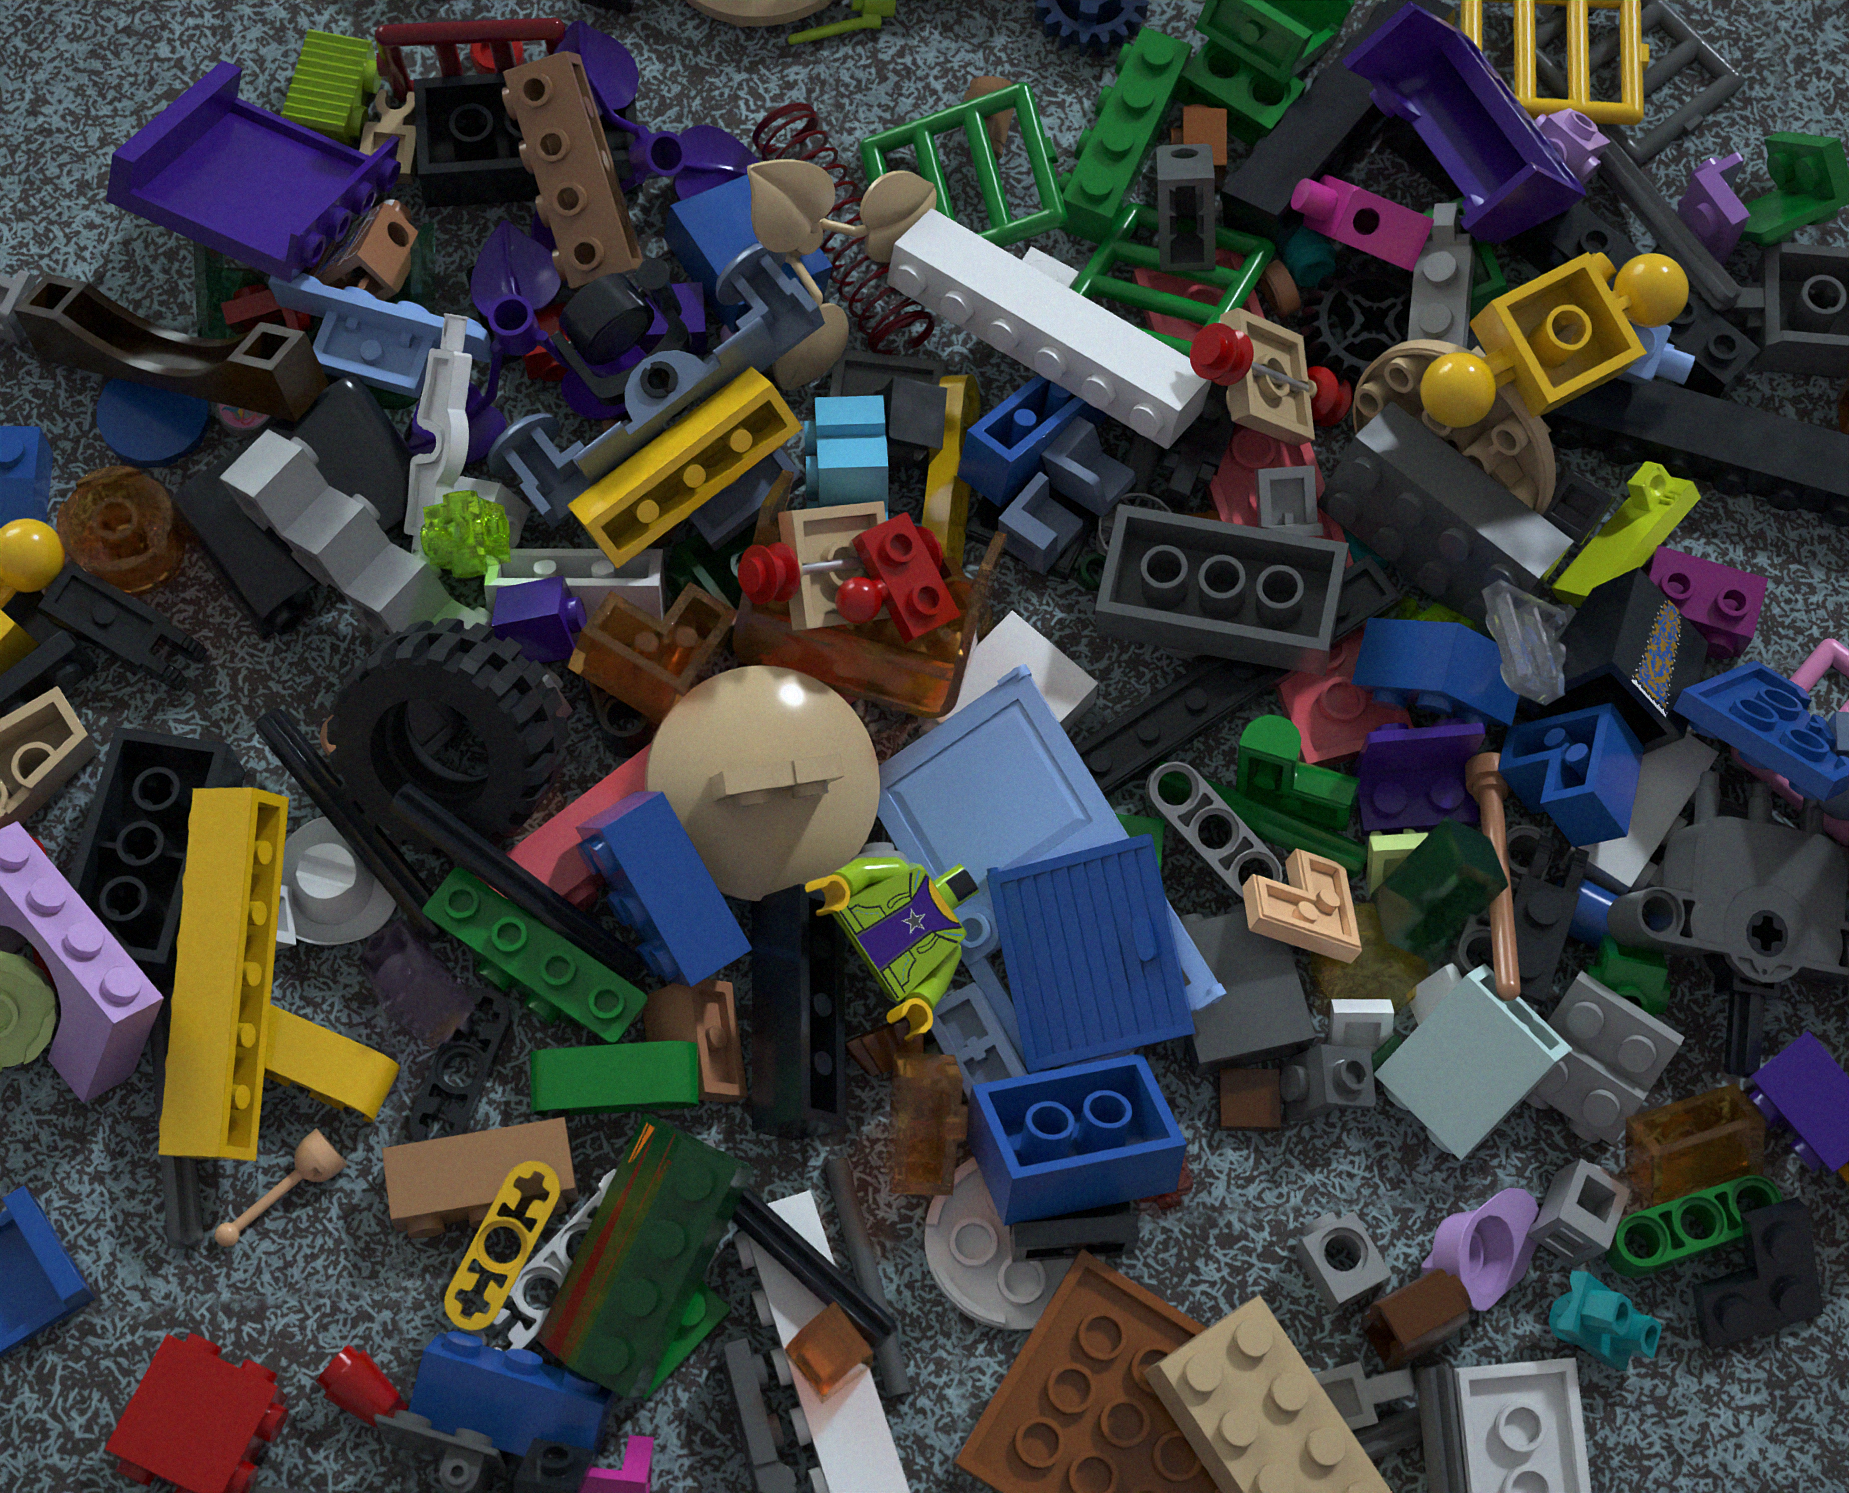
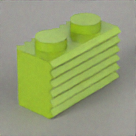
M308 29L303 48H301L300 57H298V64L295 67V74L292 76V84L289 85V93L286 94L283 112H281L280 116L352 148L355 138L362 139L364 123L369 120V110L367 107H364L368 93L376 94L382 81V77H379L372 41Z

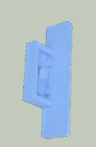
M300 273L291 283L275 276H270L268 284L279 306L324 318L312 347L324 373L341 378L357 376L366 385L419 399L425 382L429 351L431 348L440 349L444 317L430 314L425 308L413 302L400 301L396 305L378 300L371 293L357 287L348 286L341 290L326 286L315 277L305 273ZM469 318L467 320L463 353L471 354L472 359L489 363L492 353L489 348L491 341L488 332L481 324Z

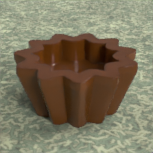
M904 1016L892 1024L887 1022L850 1038L845 1042V1051L868 1076L873 1077L899 1068L924 1056V1034L906 1041L904 1038L909 1034L911 1025L907 1017Z

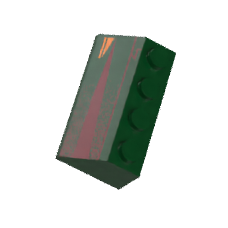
M644 1113L536 1339L569 1368L627 1399L646 1395L755 1168Z

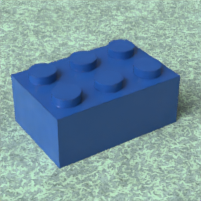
M635 791L575 827L582 839L581 842L576 844L581 859L593 875L600 872L612 891V893L606 896L607 903L622 926L625 927L631 924L642 943L635 950L641 956V963L653 978L660 975L663 981L692 987L752 950L662 791Z
M1143 1053L972 1085L964 1134L1004 1226L1176 1191L1187 1143Z

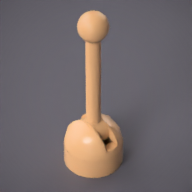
M318 1128L302 1139L296 1147L294 1155L295 1170L235 1221L232 1223H222L216 1228L215 1240L219 1245L231 1247L236 1244L240 1231L302 1179L311 1182H325L348 1165Z

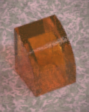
M833 1302L804 1326L788 1343L784 1351L786 1357L821 1404L871 1368L873 1363V1351L836 1302Z

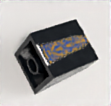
M1637 567L1592 588L1523 691L1520 703L1537 720L1612 702L1644 746V755L1685 738L1689 719L1674 711L1673 708L1683 689L1699 683L1709 643L1650 578Z

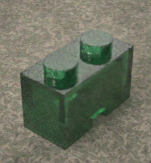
M1446 816L1373 891L1371 896L1387 942L1432 963L1462 933L1459 924L1470 913L1478 917L1509 884L1491 838Z

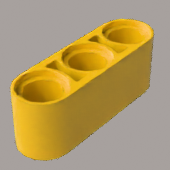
M270 1004L264 1077L286 1087H289L291 1082L311 1091L308 1095L309 1097L340 1111H343L345 1106L364 1114L363 1121L373 1123L401 1070L400 1065L374 1049Z

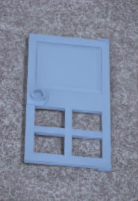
M1023 664L1015 667L1011 672L997 680V686L879 765L880 797L877 815L898 851L905 853L910 863L921 864L933 881L960 863L976 883L979 893L953 910L967 932V936L960 943L961 959L978 987L984 992L1008 1038L1026 1067L1012 997L988 958L1001 949V943L986 877L988 875L987 869L998 867L1000 872L1128 839L1129 836L1032 679V673L1027 665ZM1166 898L1180 965L1191 982L1185 987L1191 1014L1195 1011L1202 1012L1212 1004L1219 1003L1227 995V992L1222 984L1217 982ZM1138 1048L1064 1065L1061 1068L1127 1056ZM1054 1068L1043 1070L1041 1072L1054 1070Z

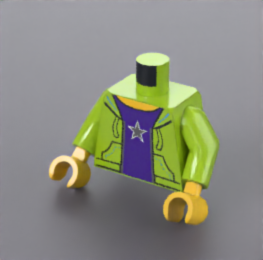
M897 856L861 857L854 859L827 877L809 881L805 885L807 893L821 889L825 895V905L822 909L815 911L816 915L822 916L831 913L885 995L896 1002L905 998L904 1003L887 1013V1021L892 1024L903 1016L907 1017L911 1027L909 1034L904 1038L906 1041H910L927 1032L933 1024L932 1012L946 993L961 959L960 943L967 936L965 928L953 910L979 893L976 883L967 870L958 863L933 881L921 864H907Z

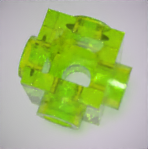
M464 490L444 494L442 496V504L423 507L425 524L420 529V540L425 555L430 559V565L451 570L454 578H469L487 574V567L511 562L509 548L510 528L505 515L504 505L478 497L477 491Z

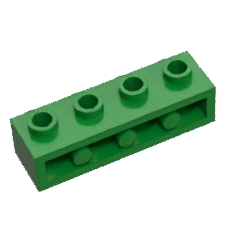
M1142 26L1134 45L1124 44L1114 73L1119 75L1113 88L1105 85L1099 96L1094 116L1099 117L1094 130L1085 128L1079 138L1074 153V159L1078 160L1077 166L1073 174L1065 171L1060 178L1059 187L1068 218L1066 224L1058 228L1059 230L1098 245L1102 243L1107 233L1111 231L1119 215L1129 203L1176 102L1181 74L1190 62L1192 44Z

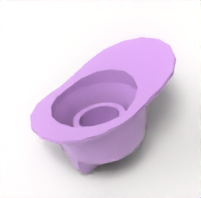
M1507 1188L1497 1193L1477 1210L1456 1213L1447 1217L1440 1223L1436 1231L1433 1251L1421 1264L1423 1273L1426 1275L1437 1268H1441L1448 1276L1455 1274L1462 1281L1472 1301L1471 1308L1473 1310L1487 1311L1502 1295L1517 1284L1526 1273L1538 1242L1527 1236L1530 1225L1537 1222L1540 1214L1535 1199L1524 1189Z

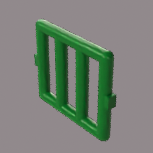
M1025 82L1007 86L864 138L860 142L859 150L869 187L880 176L888 173L883 154L913 144L922 178L935 184L934 187L937 192L935 210L956 222L933 136L964 126L991 229L976 233L977 235L999 248H1003L1058 229L1067 222V212L1053 165L1059 162L1055 145L1050 136L1045 137L1033 90ZM1015 107L1043 210L1012 221L984 118Z
M1133 202L1125 206L1111 231L1107 233L1071 290L1089 300L1094 295L1206 327L1212 323H1221L1220 314L1238 307L1242 308L1274 256L1276 247L1274 242L1268 238L1215 224V247L1247 256L1238 271L1216 265V269L1160 271L1159 249L1129 241L1138 226L1158 231V208ZM1180 219L1177 221L1178 232L1189 233L1197 229L1195 220ZM1115 261H1120L1221 289L1225 293L1217 306H1212L1106 275ZM1137 327L1190 358L1192 342Z

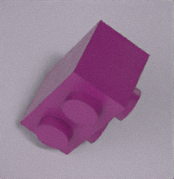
M1658 545L1646 566L1645 574L1707 640L1709 645L1706 656L1715 659H1728L1732 656L1740 658L1754 637L1768 578Z

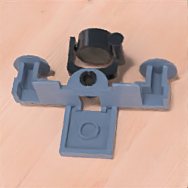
M755 243L741 251L724 267L716 283V297L718 301L723 305H734L745 301L751 311L736 321L739 331L715 348L713 354L703 362L695 355L687 353L692 344V337L686 324L680 318L682 306L669 281L670 268L664 260L649 258L638 266L637 271L632 275L638 289L622 273H610L584 286L571 298L559 318V328L569 341L565 339L559 330L551 335L550 338L559 354L598 402L604 406H616L625 402V407L633 422L629 423L627 419L622 423L619 421L586 447L579 440L560 454L552 444L560 430L559 420L547 413L525 416L510 425L494 441L487 456L490 473L496 476H505L516 472L523 481L519 486L551 529H555L573 515L567 506L570 502L666 431L663 426L664 422L681 415L696 398H698L700 403H703L750 366L761 373L825 324L817 303L795 277L789 280L781 270L786 259V252L775 253L766 249L760 243ZM654 309L668 324L665 336L649 354L627 370L610 377L599 378L594 376L575 352L577 350L582 358L592 366L604 365L628 353L644 338L655 319ZM669 387L670 392L668 394L664 391V388ZM778 448L743 473L734 483L722 489L702 504L687 518L715 552L806 482L803 475L782 449Z

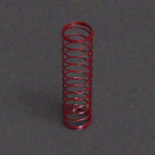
M802 102L786 104L766 115L757 124L752 134V142L759 151H762V160L770 161L767 158V152L773 153L780 148H773L778 143L769 144L780 131L798 120L809 118L805 125L790 137L794 139L782 148L775 160H779L794 144H800L816 134L824 136V141L821 146L798 160H810L819 153L831 151L834 153V157L822 169L828 171L834 168H841L843 175L834 183V187L837 188L843 185H851L853 187L850 195L834 205L824 218L846 204L861 202L863 198L854 197L858 184L854 181L844 180L848 174V167L844 164H834L837 161L839 151L834 147H825L829 140V134L826 131L816 130L820 118L817 116L814 108L810 104ZM792 112H809V114H801L782 123L771 133L765 144L759 142L763 131L779 118ZM860 211L851 219L845 221L844 224L851 225L861 220ZM831 232L824 240L822 247L819 246L823 253L824 251L830 252L837 248L826 247L837 234L836 232ZM865 236L855 238L833 258L831 263L833 267L829 278L834 283L839 284V296L843 300L849 301L848 312L853 317L859 318L858 330L862 334L869 336L868 347L872 353L897 355L891 354L895 349L882 350L877 349V347L889 333L897 328H906L917 320L928 319L925 328L907 343L913 344L910 348L919 347L934 331L936 320L929 311H925L926 306L911 300L912 298L908 296L899 304L889 309V312L881 317L873 326L871 332L863 327V319L868 320L875 316L865 315L870 308L881 298L897 290L892 286L878 293L863 309L861 315L853 310V302H862L865 299L855 298L859 292L872 280L889 272L891 263L888 262L878 271L871 274L857 287L852 296L848 297L843 291V285H852L856 281L845 280L863 262L871 259L867 254L864 255L847 270L842 280H838L834 276L833 268L838 269L846 265L836 264L839 258L853 245L864 240ZM912 305H921L920 310L906 312L897 316L875 332L884 321L898 311Z

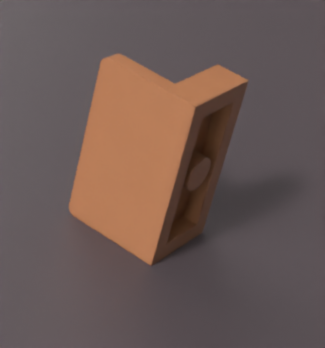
M704 979L692 987L673 983L648 994V1004L642 1011L646 1042L688 1041L698 1044L699 1100L728 1103L747 1098L748 1090L732 982Z

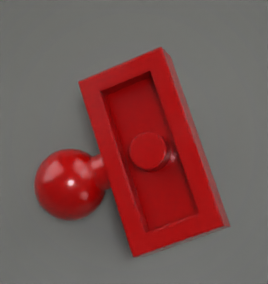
M908 512L859 533L851 540L871 580L865 577H852L839 586L835 595V605L838 613L846 621L854 624H863L871 621L878 615L883 602L904 643L907 644L961 616Z

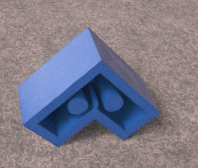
M1368 618L1351 684L1372 694L1371 702L1379 707L1395 711H1405L1407 703L1416 704L1418 708L1428 712L1452 715L1453 718L1464 719L1467 724L1483 723L1486 732L1488 724L1512 726L1528 659L1460 623Z
M1611 702L1508 727L1498 771L1531 815L1547 812L1571 845L1576 848L1628 836L1644 746Z

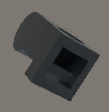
M1569 468L1554 490L1551 502L1542 517L1569 538L1582 545L1586 538H1589L1617 497L1581 473Z

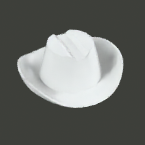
M326 816L314 819L301 826L285 841L281 885L292 887L295 935L297 939L310 944L325 946L346 944L372 935L389 920L397 905L396 901Z

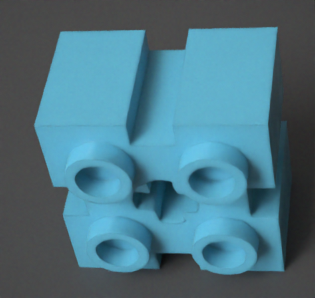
M883 395L815 397V421H804L805 455H816L806 456V500L817 501H807V509L884 501L886 521L889 520L888 455Z

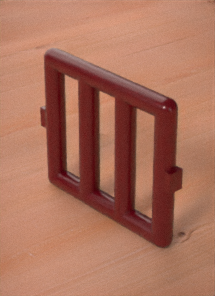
M556 17L383 24L374 33L379 53H376L377 71L379 77L387 76L393 97L400 102H406L408 92H414V80H410L401 50L402 46L433 45L442 77L464 75L456 44L489 43L496 73H503V71L517 67L512 42L545 40L547 55L551 56L554 54L555 47L565 39V26Z

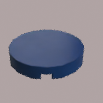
M113 378L106 384L97 402L96 423L106 446L123 462L141 468L167 467L177 463L179 458L186 456L189 452H194L202 444L210 427L211 406L208 400Z

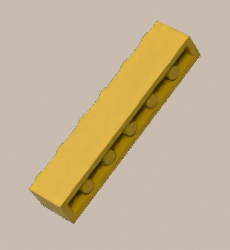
M253 787L193 789L191 812L188 818L189 837L186 868L182 880L183 900L180 931L176 942L178 952L174 992L171 998L172 1014L168 1054L165 1059L166 1077L162 1115L159 1121L160 1140L158 1155L207 1160L256 1161L289 797Z

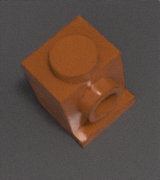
M1192 104L1183 107L1181 110L1180 128H1170L1169 145H1212L1215 190H1221L1227 167V109L1210 108L1203 104Z

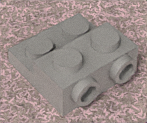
M1580 971L1546 1022L1572 1050L1524 1100L1539 1109H1547L1551 1105L1570 1117L1569 1126L1580 1138L1591 1143H1598L1603 1139L1613 1146L1645 1100L1649 1090L1681 1046L1685 1037L1585 972Z

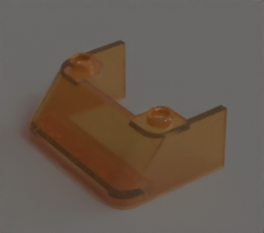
M783 469L762 502L752 546L762 545L768 548L773 543L781 542L778 513L786 512L794 472ZM995 532L979 567L976 580L963 576H952L943 580L961 616L907 644L904 643L892 618L871 620L863 624L848 623L793 631L789 601L778 602L773 599L767 604L758 605L752 602L742 590L732 637L734 650L738 657L749 666H777L792 669L819 680L838 693L923 718H941L954 709L960 697L988 611L1007 534Z

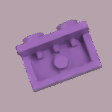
M1738 152L1722 160L1713 157L1700 164L1691 173L1690 185L1685 195L1677 203V214L1723 268L1751 216L1731 190L1745 161Z

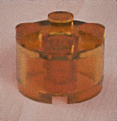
M129 466L104 467L83 476L75 484L77 489L70 495L68 500L65 502L63 499L57 513L58 536L71 561H74L77 565L79 564L81 568L106 580L134 598L150 594L165 584L172 582L178 576L186 552V539L171 509L169 494L157 480L155 481L142 474L140 470Z

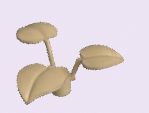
M793 159L770 160L747 166L751 188V221L757 240L770 251L775 253L786 252L785 262L792 266L809 292V295L819 306L825 321L823 326L772 364L775 379L783 390L796 389L828 371L844 352L849 335V324L845 312L834 303L822 304L823 295L799 260L800 256L815 252L822 243L823 230H828L857 238L865 236V252L867 256L876 262H891L894 243L931 208L935 210L937 200L935 184L904 170L893 171L880 176L870 185L861 201L860 218L863 225L852 226L824 218L834 205L835 187L830 175L819 166Z

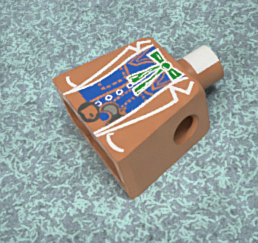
M385 200L371 209L366 216H360L354 220L339 242L333 240L308 275L315 277L323 285L341 290L348 286L357 287L371 293L376 299L385 301L397 294L401 289L424 240L422 235L410 224L412 214L408 207L397 200ZM361 265L358 276L350 277L352 271Z

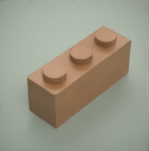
M565 1117L382 1148L391 1221L397 1232L408 1230V1237L427 1238L440 1235L445 1232L444 1224L469 1220L470 1227L480 1228L509 1172L517 1165L527 1161L546 1163L554 1169L559 1177L561 1184L560 1197L550 1216L565 1212L567 1210L566 1203L579 1201L569 1130ZM536 1171L529 1179L519 1176L515 1187L522 1191V1197L516 1209L513 1211L504 1202L498 1214L506 1216L505 1213L528 1210L531 1203L536 1199L545 1202L550 1194L542 1186L545 1176Z

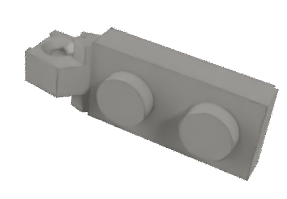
M1457 203L1434 204L1433 219L1435 221L1432 225V234L1428 235L1414 266L1407 341L1420 339L1439 340L1467 349L1475 253L1472 248L1471 234H1461L1460 221L1462 216L1457 212Z

